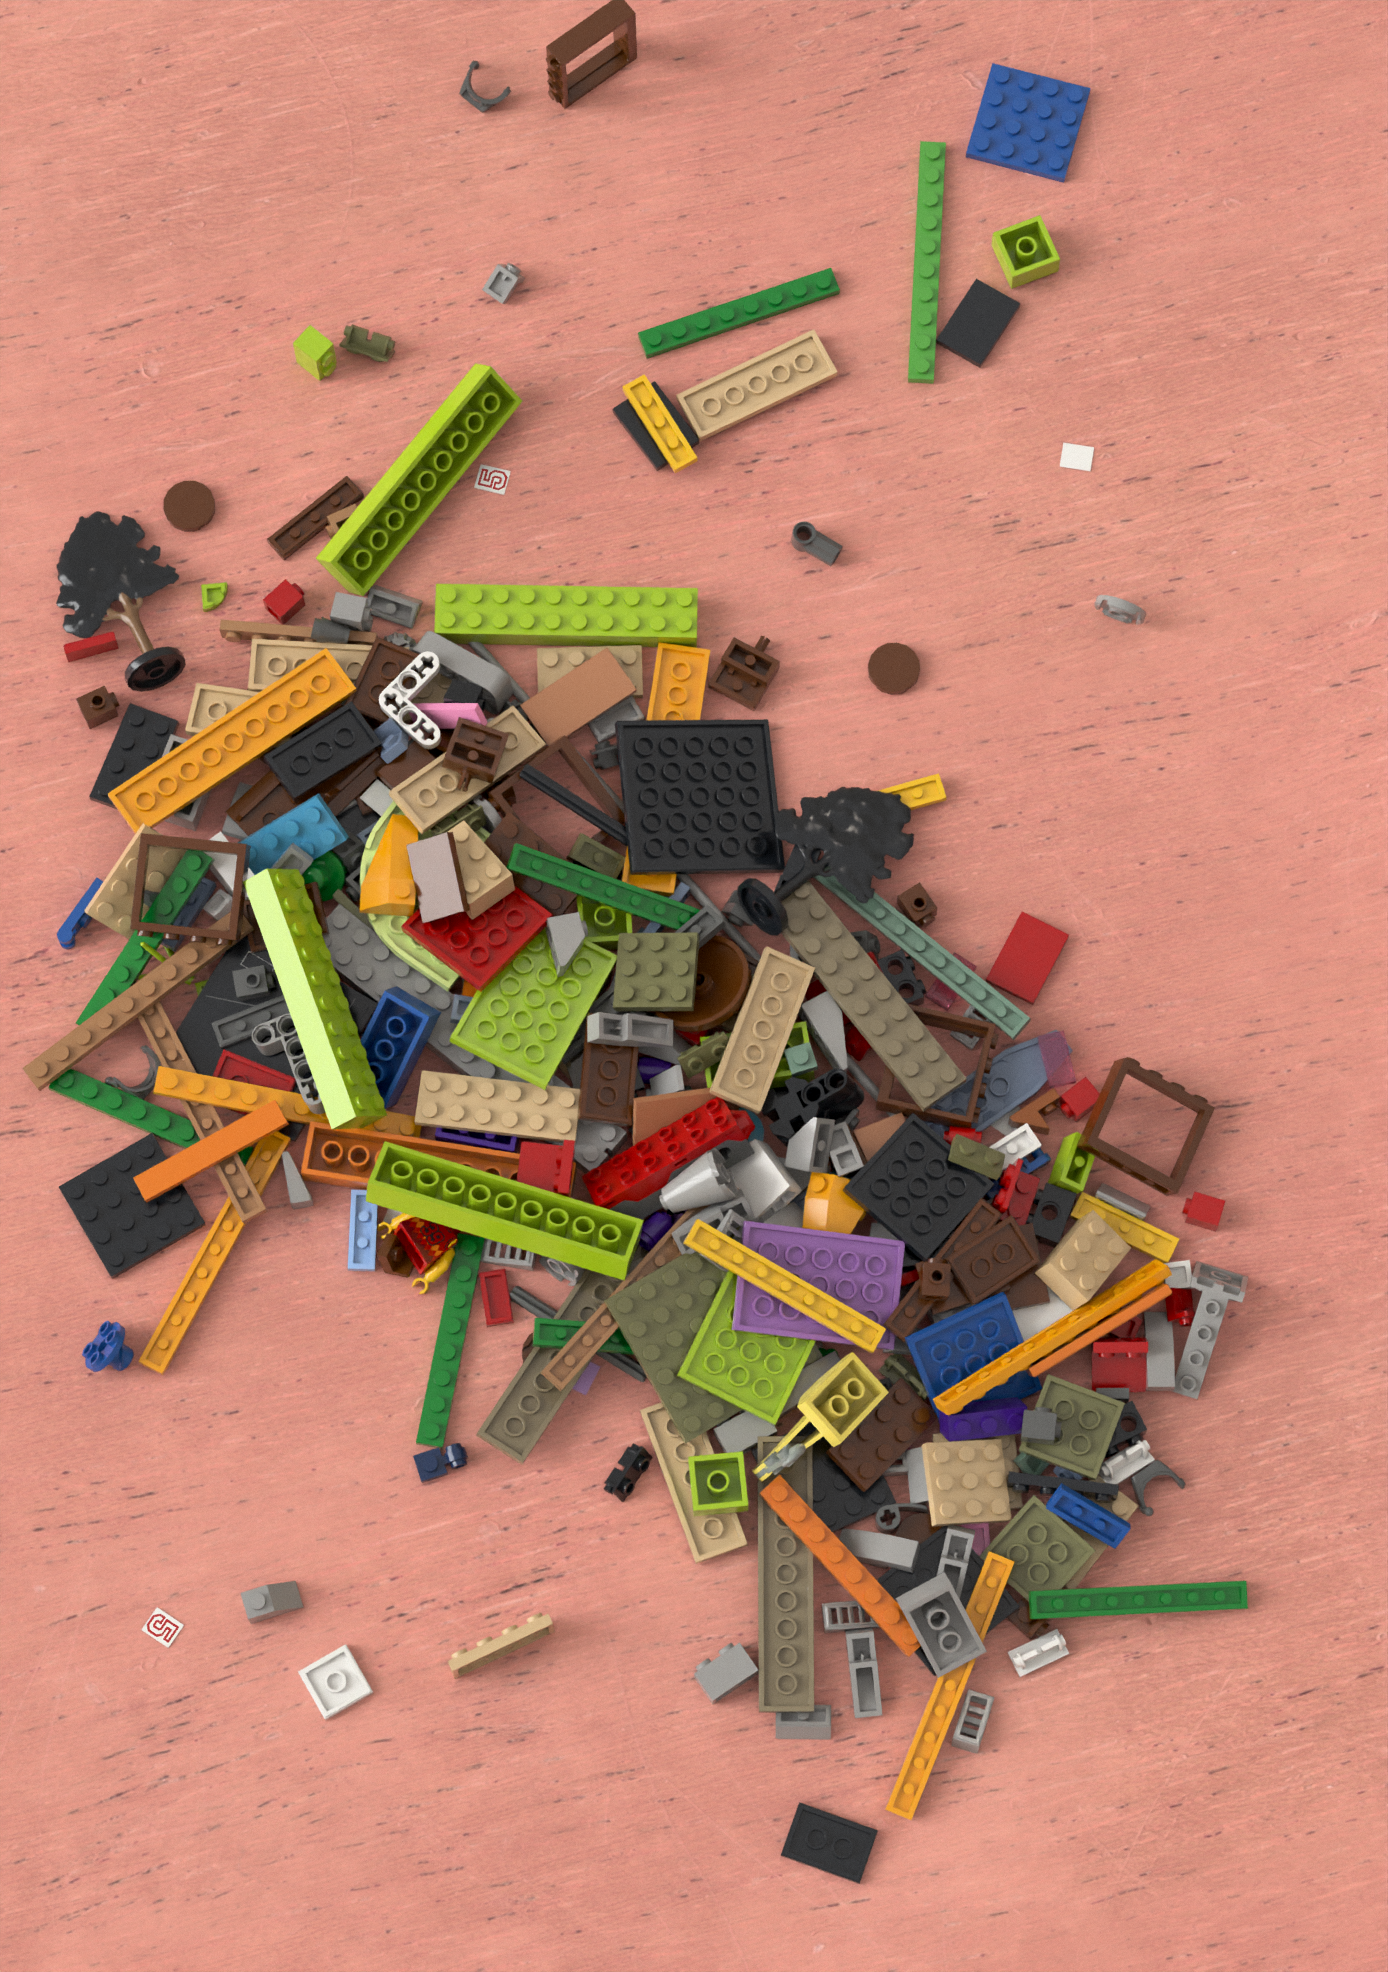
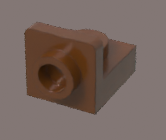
M387 1233L377 1253L381 1266L385 1273L408 1278L412 1273L414 1265L403 1250L397 1235Z
M1023 1597L1018 1603L1020 1607L1009 1615L1007 1619L1031 1640L1035 1634L1040 1637L1049 1628L1050 1625L1047 1623L1049 1618L1030 1619L1029 1601Z

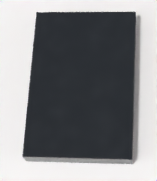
M976 279L938 336L936 343L981 368L1020 308V303Z
M655 381L652 382L651 385L691 448L698 445L699 439L657 383ZM627 399L614 407V415L656 471L668 465V461L630 401Z
M799 1802L781 1856L860 1884L878 1830Z

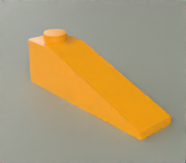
M392 814L361 885L359 913L409 917L414 913L416 889L406 845L418 841V829L406 815Z
M812 1172L805 1196L802 1228L851 1234L859 1220L862 1221L867 1213L842 1191L851 1180L838 1177L835 1174Z

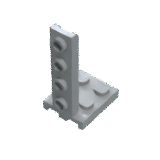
M1196 1261L1190 1287L1202 1291L1176 1373L1175 1388L1172 1392L1198 1399L1228 1300L1243 1302L1248 1281L1247 1276Z

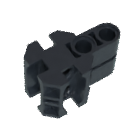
M835 1068L809 1083L806 1080L791 1077L784 1081L789 1093L779 1099L773 1088L770 1089L761 1111L764 1116L767 1115L774 1122L769 1125L772 1133L788 1148L789 1139L813 1117L836 1120L859 1107L864 1101V1092L844 1070Z

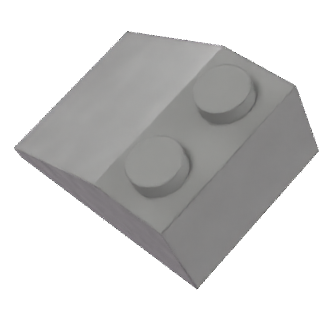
M945 1572L896 1598L938 1678L987 1652Z

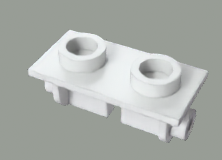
M1138 1440L1135 1445L1128 1446L1104 1461L1099 1475L1105 1483L1119 1484L1155 1461L1148 1451L1150 1450L1149 1444L1146 1440L1142 1442Z
M1055 1629L1009 1651L1008 1654L1019 1677H1022L1068 1655L1069 1652L1065 1646L1066 1641L1063 1635H1060L1058 1629Z

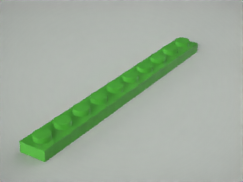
M920 141L908 382L934 384L945 142Z

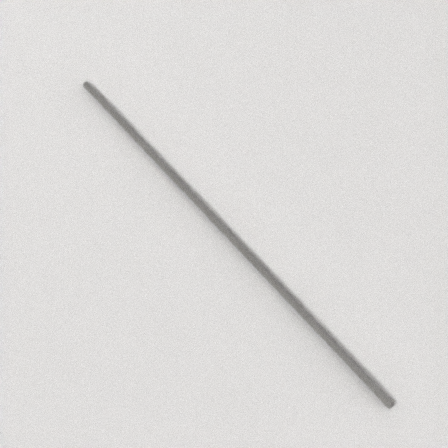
M468 643L480 658L500 668L510 677L513 695L520 702L524 703L530 699L482 643ZM579 753L624 813L623 801ZM677 874L676 878L690 887V893L703 908L708 904L724 920L726 926L723 930L742 952L760 961L761 956L691 877L688 874ZM846 1052L848 1071L877 1102L880 1089ZM886 1112L889 1115V1117L896 1115L893 1113Z

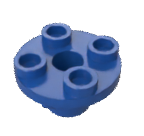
M105 1321L100 1326L96 1338L93 1342L88 1343L82 1352V1356L86 1358L85 1364L88 1369L98 1372L107 1365H110L117 1371H122L130 1365L134 1352L123 1344L125 1338L124 1326L118 1322L111 1323L109 1321Z

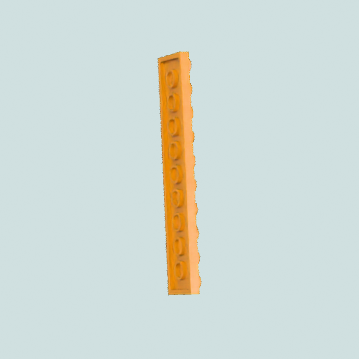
M658 643L647 720H700L710 650ZM627 846L622 881L659 895H674L677 874L630 875Z
M325 648L109 792L108 797L135 834L143 823L153 829L347 699L357 689L328 649Z

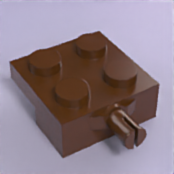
M760 636L756 646L752 647L734 637L722 656L721 663L708 683V687L755 711L780 668V661L763 653L770 640L767 637L765 639V636Z
M460 717L458 718L442 764L443 768L458 772L461 775L457 785L458 790L461 791L462 785L465 782L463 792L468 791L471 778L493 783L508 740V733Z

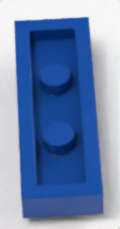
M1062 1483L1046 1503V1509L1114 1549L1117 1548L1131 1529L1130 1523Z

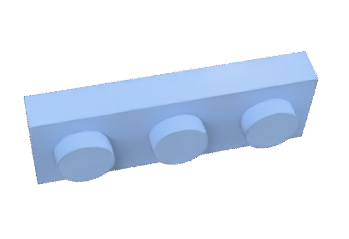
M351 1189L348 1271H375L378 1205L366 1202L367 1190Z

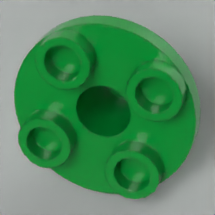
M328 851L314 859L311 865L302 874L304 885L317 882L322 902L328 901L333 898L332 895L338 889H343L347 869L336 854Z

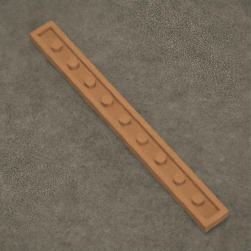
M231 911L208 929L229 931ZM244 915L240 940L254 930ZM206 938V943L189 942L22 1069L37 1089L41 1091L238 941H232V946L216 944L217 939Z
M159 1001L138 1017L163 1067L197 1073ZM180 1099L200 1140L224 1128L214 1106ZM238 1153L214 1166L244 1224L268 1212Z
M710 1205L688 1209L610 1296L682 1255L671 1233ZM605 1302L540 1372L560 1391L619 1327Z

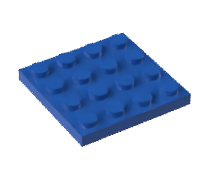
M992 63L966 151V158L1064 183L1091 88Z
M1003 1292L905 1337L933 1410L937 1415L938 1422L939 1409H937L933 1401L935 1397L1024 1342L1008 1299ZM1026 1370L1009 1377L1006 1383L993 1387L982 1398L971 1402L1012 1397L1022 1399L1041 1390L1042 1386L1038 1376H1029Z

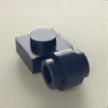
M461 1443L447 1446L444 1456H442L439 1447L414 1455L421 1482L424 1483L448 1475L446 1465H451L452 1469H458L467 1465L468 1455L465 1447H462Z

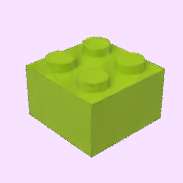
M1041 215L993 233L991 245L1011 289L1059 271L1060 257Z
M582 896L577 897V911L581 921L586 922L588 936L585 939L606 950L618 949L619 933H632L631 914Z
M743 1451L688 1457L694 1516L748 1511Z

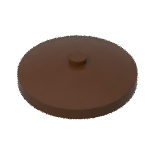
M715 935L698 951L694 1011H654L655 1015L658 1018L673 1020V1029L683 1032L708 1030L728 1020L742 1006L751 984V968L742 950L731 940Z

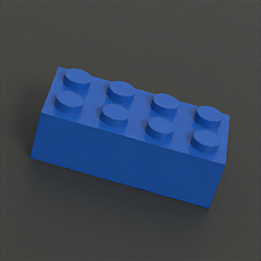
M397 986L384 991L360 1040L366 1050V1058L371 1071L375 1075V1083L380 1096L384 1100L385 1109L397 1104L441 1014L440 1011Z

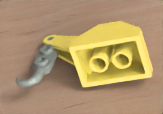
M851 1352L821 1376L800 1397L797 1407L804 1416L752 1472L761 1482L772 1473L776 1475L784 1467L791 1466L806 1451V1448L823 1436L833 1447L839 1445L889 1392L854 1352ZM810 1421L817 1430L800 1443L791 1447L788 1443Z

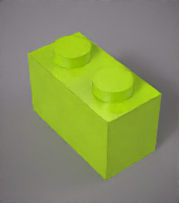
M309 325L293 342L297 363L321 381L325 376H330L337 366L334 345L314 327Z
M1078 1132L1063 1138L1048 1180L1049 1184L1076 1194L1084 1190L1095 1156L1077 1147L1082 1135Z

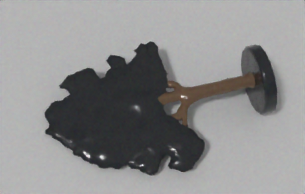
M96 511L87 518L79 517V522L71 533L69 541L65 542L64 549L59 557L57 577L63 585L60 587V594L56 604L60 608H70L75 611L74 615L66 614L64 616L62 626L67 633L80 638H90L100 628L102 622L113 619L123 620L131 629L142 652V655L134 659L125 671V681L128 687L133 691L140 692L160 688L173 681L182 673L186 666L183 653L174 647L153 648L140 621L139 609L142 607L145 596L152 595L168 584H174L179 579V575L175 573L176 568L168 564L166 567H162L153 563L160 557L159 546L153 545L148 551L136 546L145 537V532L134 518L123 515L122 521L119 525H116L110 520V516L107 513ZM133 598L136 599V605L132 603ZM119 600L125 612L114 611L110 608L111 603Z

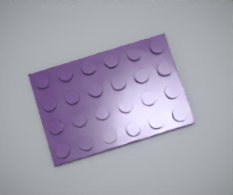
M751 1221L743 1222L742 1245L877 1324L883 1326L899 1305L905 1248L903 1241ZM737 1276L732 1330L858 1346L747 1280ZM885 1330L876 1348L894 1350L895 1336L888 1330Z

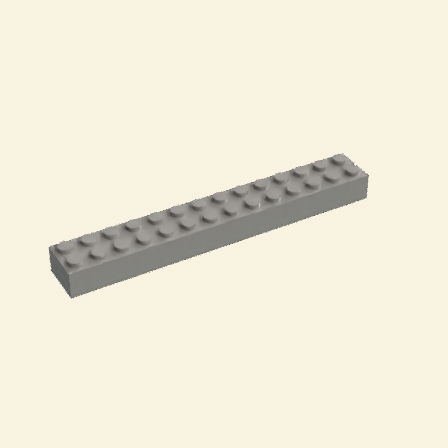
M339 904L326 918L330 934L323 935L326 947L331 953V961L335 972L340 979L377 1004L385 990L397 986L440 1011L441 1014L425 1046L459 1074L530 1083L449 1042L452 1033L458 1025L450 1023L454 995L450 991H446L401 960L382 942L372 929ZM553 1075L548 1084L550 1086L570 1088L555 1075ZM579 1120L574 1162L577 1168L587 1174L593 1168H597L609 1161L608 1155L613 1158L627 1141V1132L618 1125ZM543 1140L547 1144L563 1146V1142Z

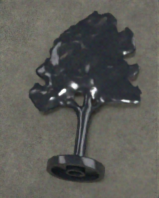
M840 787L836 791L828 792L825 798L822 796L817 798L803 797L800 801L802 815L800 817L796 815L794 808L780 810L777 814L775 834L780 840H784L792 845L797 844L805 858V863L797 874L774 892L765 883L752 878L746 879L738 886L737 895L739 902L751 921L767 934L778 936L788 927L789 920L782 901L808 880L819 875L823 877H836L837 882L852 893L857 901L863 904L867 903L869 898H873L875 891L874 888H871L873 875L880 880L891 878V870L884 867L885 855L887 854L896 860H900L913 846L914 834L902 832L904 824L908 823L911 819V809L901 802L902 796L900 794L894 795L892 793L871 791L869 788ZM814 848H819L824 851V855L814 863L812 861V852ZM826 866H830V867H831L830 870L824 871V868H825Z

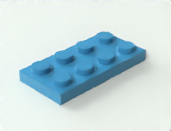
M318 793L238 843L251 846L249 868L256 875L267 868L270 869L292 843L316 859L346 841L349 836Z

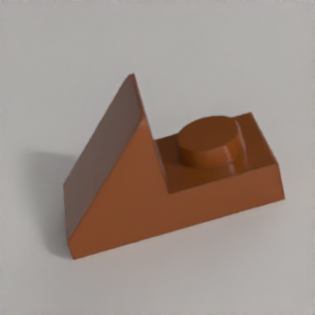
M1053 1088L1011 1115L1008 1124L1012 1128L1018 1129L1027 1123L1033 1132L1048 1135L1050 1129L1041 1114L1043 1113L1044 1116H1047L1058 1108L1056 1104L1059 1103L1060 1096Z

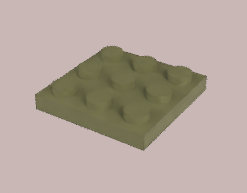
M698 932L619 933L613 998L614 1011H694L700 938Z
M1048 1374L1035 1408L1052 1409L1051 1413H1057L1056 1421L1062 1422L1060 1438H1054L1053 1445L1022 1442L1019 1452L1096 1481L1125 1403Z
M1033 1495L979 1557L985 1561L990 1551L1014 1561L1007 1582L1029 1601V1591L1062 1589L1096 1550L1058 1515L1046 1509V1505L1037 1496Z

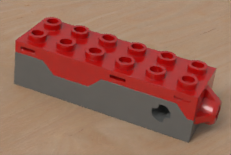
M716 1097L694 1111L685 1114L672 1124L661 1128L655 1134L639 1141L621 1154L615 1155L604 1164L593 1168L581 1177L596 1206L643 1219L663 1207L659 1198L662 1195L661 1189L708 1150L715 1148L721 1153L726 1161L723 1163L726 1170L754 1154L755 1152L748 1138L751 1132L755 1130V1125L746 1110H730L724 1099Z

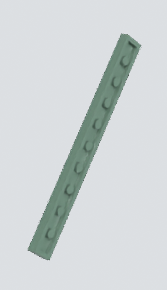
M826 866V867L824 868V871L830 870L831 867H830V866ZM820 875L813 877L985 1018L994 1023L1011 1039L1015 1040L1031 1021L1029 1016L877 893L874 892L873 898H869L868 902L863 904L857 901L856 897L842 884L837 882L836 877H823Z

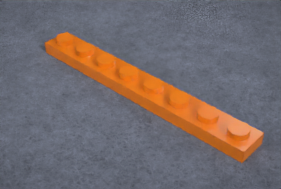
M781 1475L776 1477L759 1493L763 1500L907 1657L912 1655L921 1645L899 1604Z

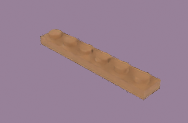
M222 619L220 621L221 636L230 642H240L241 640H251L252 642V639L316 642V639L310 638L313 627ZM350 631L347 644L373 645L378 636L374 632Z

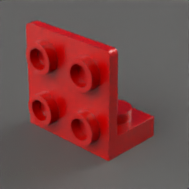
M564 1139L563 1146L522 1142L517 1182L570 1197L575 1141Z
M1020 1158L1013 1164L1009 1163L1007 1169L1003 1170L999 1180V1185L1002 1188L999 1194L995 1195L991 1206L1003 1214L998 1222L1012 1215L1019 1226L1026 1224L1040 1178L1020 1171L1023 1160Z
M1099 1338L1092 1342V1391L1095 1392L1096 1388H1129V1392H1145L1146 1353H1148L1147 1338Z

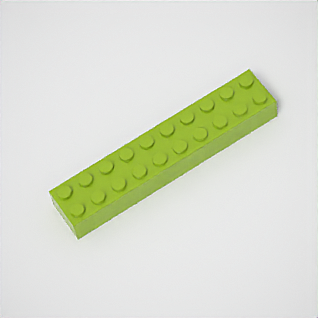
M475 363L316 559L349 593L364 596L521 404V398L491 366Z
M436 584L434 633L454 644L480 642L493 645H642V647H658V643L661 642L697 648L698 588Z
M267 868L243 881L331 1129L364 1128L387 1116L384 1100L379 1094L375 1083V1075L367 1061L366 1050L358 1036L357 1025L349 1011V1003L340 986V978L335 972L331 961V953L326 947L322 936V928L317 922L313 911V903L308 897L304 886V878L300 874L299 869Z
M386 1141L383 1144L367 1185L366 1202L624 1281L639 1244L644 1221Z

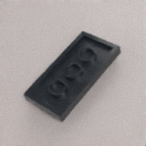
M351 701L266 754L264 760L292 800L295 801L380 748L382 743Z
M130 703L91 791L90 800L117 809L108 797V793L162 758L171 734L175 735L179 722Z

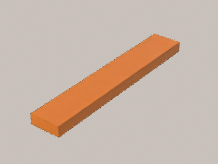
M273 1100L135 1176L133 1179L144 1200L149 1202L289 1125L277 1101Z
M1168 1284L1157 1286L1139 1299L1121 1308L1117 1313L1101 1320L1093 1328L1078 1334L1071 1342L1060 1345L1050 1355L1041 1357L1031 1363L1026 1372L1029 1376L1037 1377L1171 1295L1170 1287Z

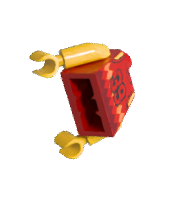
M405 1213L393 1218L390 1224L381 1222L378 1224L377 1230L382 1231L388 1228V1233L397 1235L401 1246L419 1274L425 1273L424 1278H417L413 1281L412 1287H415L422 1281L425 1283V1288L419 1294H426L430 1288L429 1283L435 1282L448 1270L455 1256L454 1247L458 1243L455 1235L462 1231ZM386 1235L381 1236V1239L384 1240Z

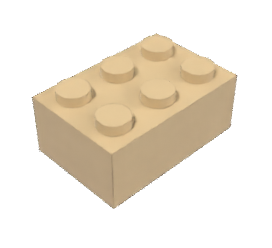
M463 820L448 832H453L469 906V911H466V913L473 920L514 891L515 887L512 873Z
M1092 1210L1075 1222L1035 1271V1274L1073 1311L1091 1299L1131 1247Z

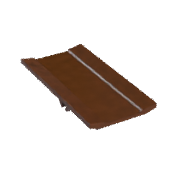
M382 746L295 801L292 800L275 774L270 770L225 812L249 836L319 793L336 817L379 777L377 775L378 771L387 764L381 758Z

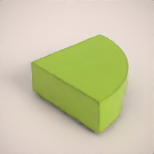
M227 582L201 585L204 612L214 610L222 604L228 592Z

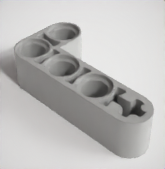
M427 631L412 650L418 654L427 651L436 654L440 663V671L438 673L451 680L456 679L483 687V698L486 699L485 710L492 714H498L505 702L513 695L510 677L503 670L432 631ZM433 660L423 662L425 666L433 668Z
M291 1014L281 1015L256 1026L251 1036L260 1053L270 1056L285 1050L300 1093L308 1108L314 1114L325 1113L320 1095H318L319 1099L315 1101L314 1094L312 1093L315 1090L318 1093L313 1076L303 1079L306 1073L311 1072L305 1053L294 1056L296 1051L303 1049L297 1031L295 1029L291 1033H286L288 1028L295 1026ZM271 1036L267 1043H261L265 1037Z

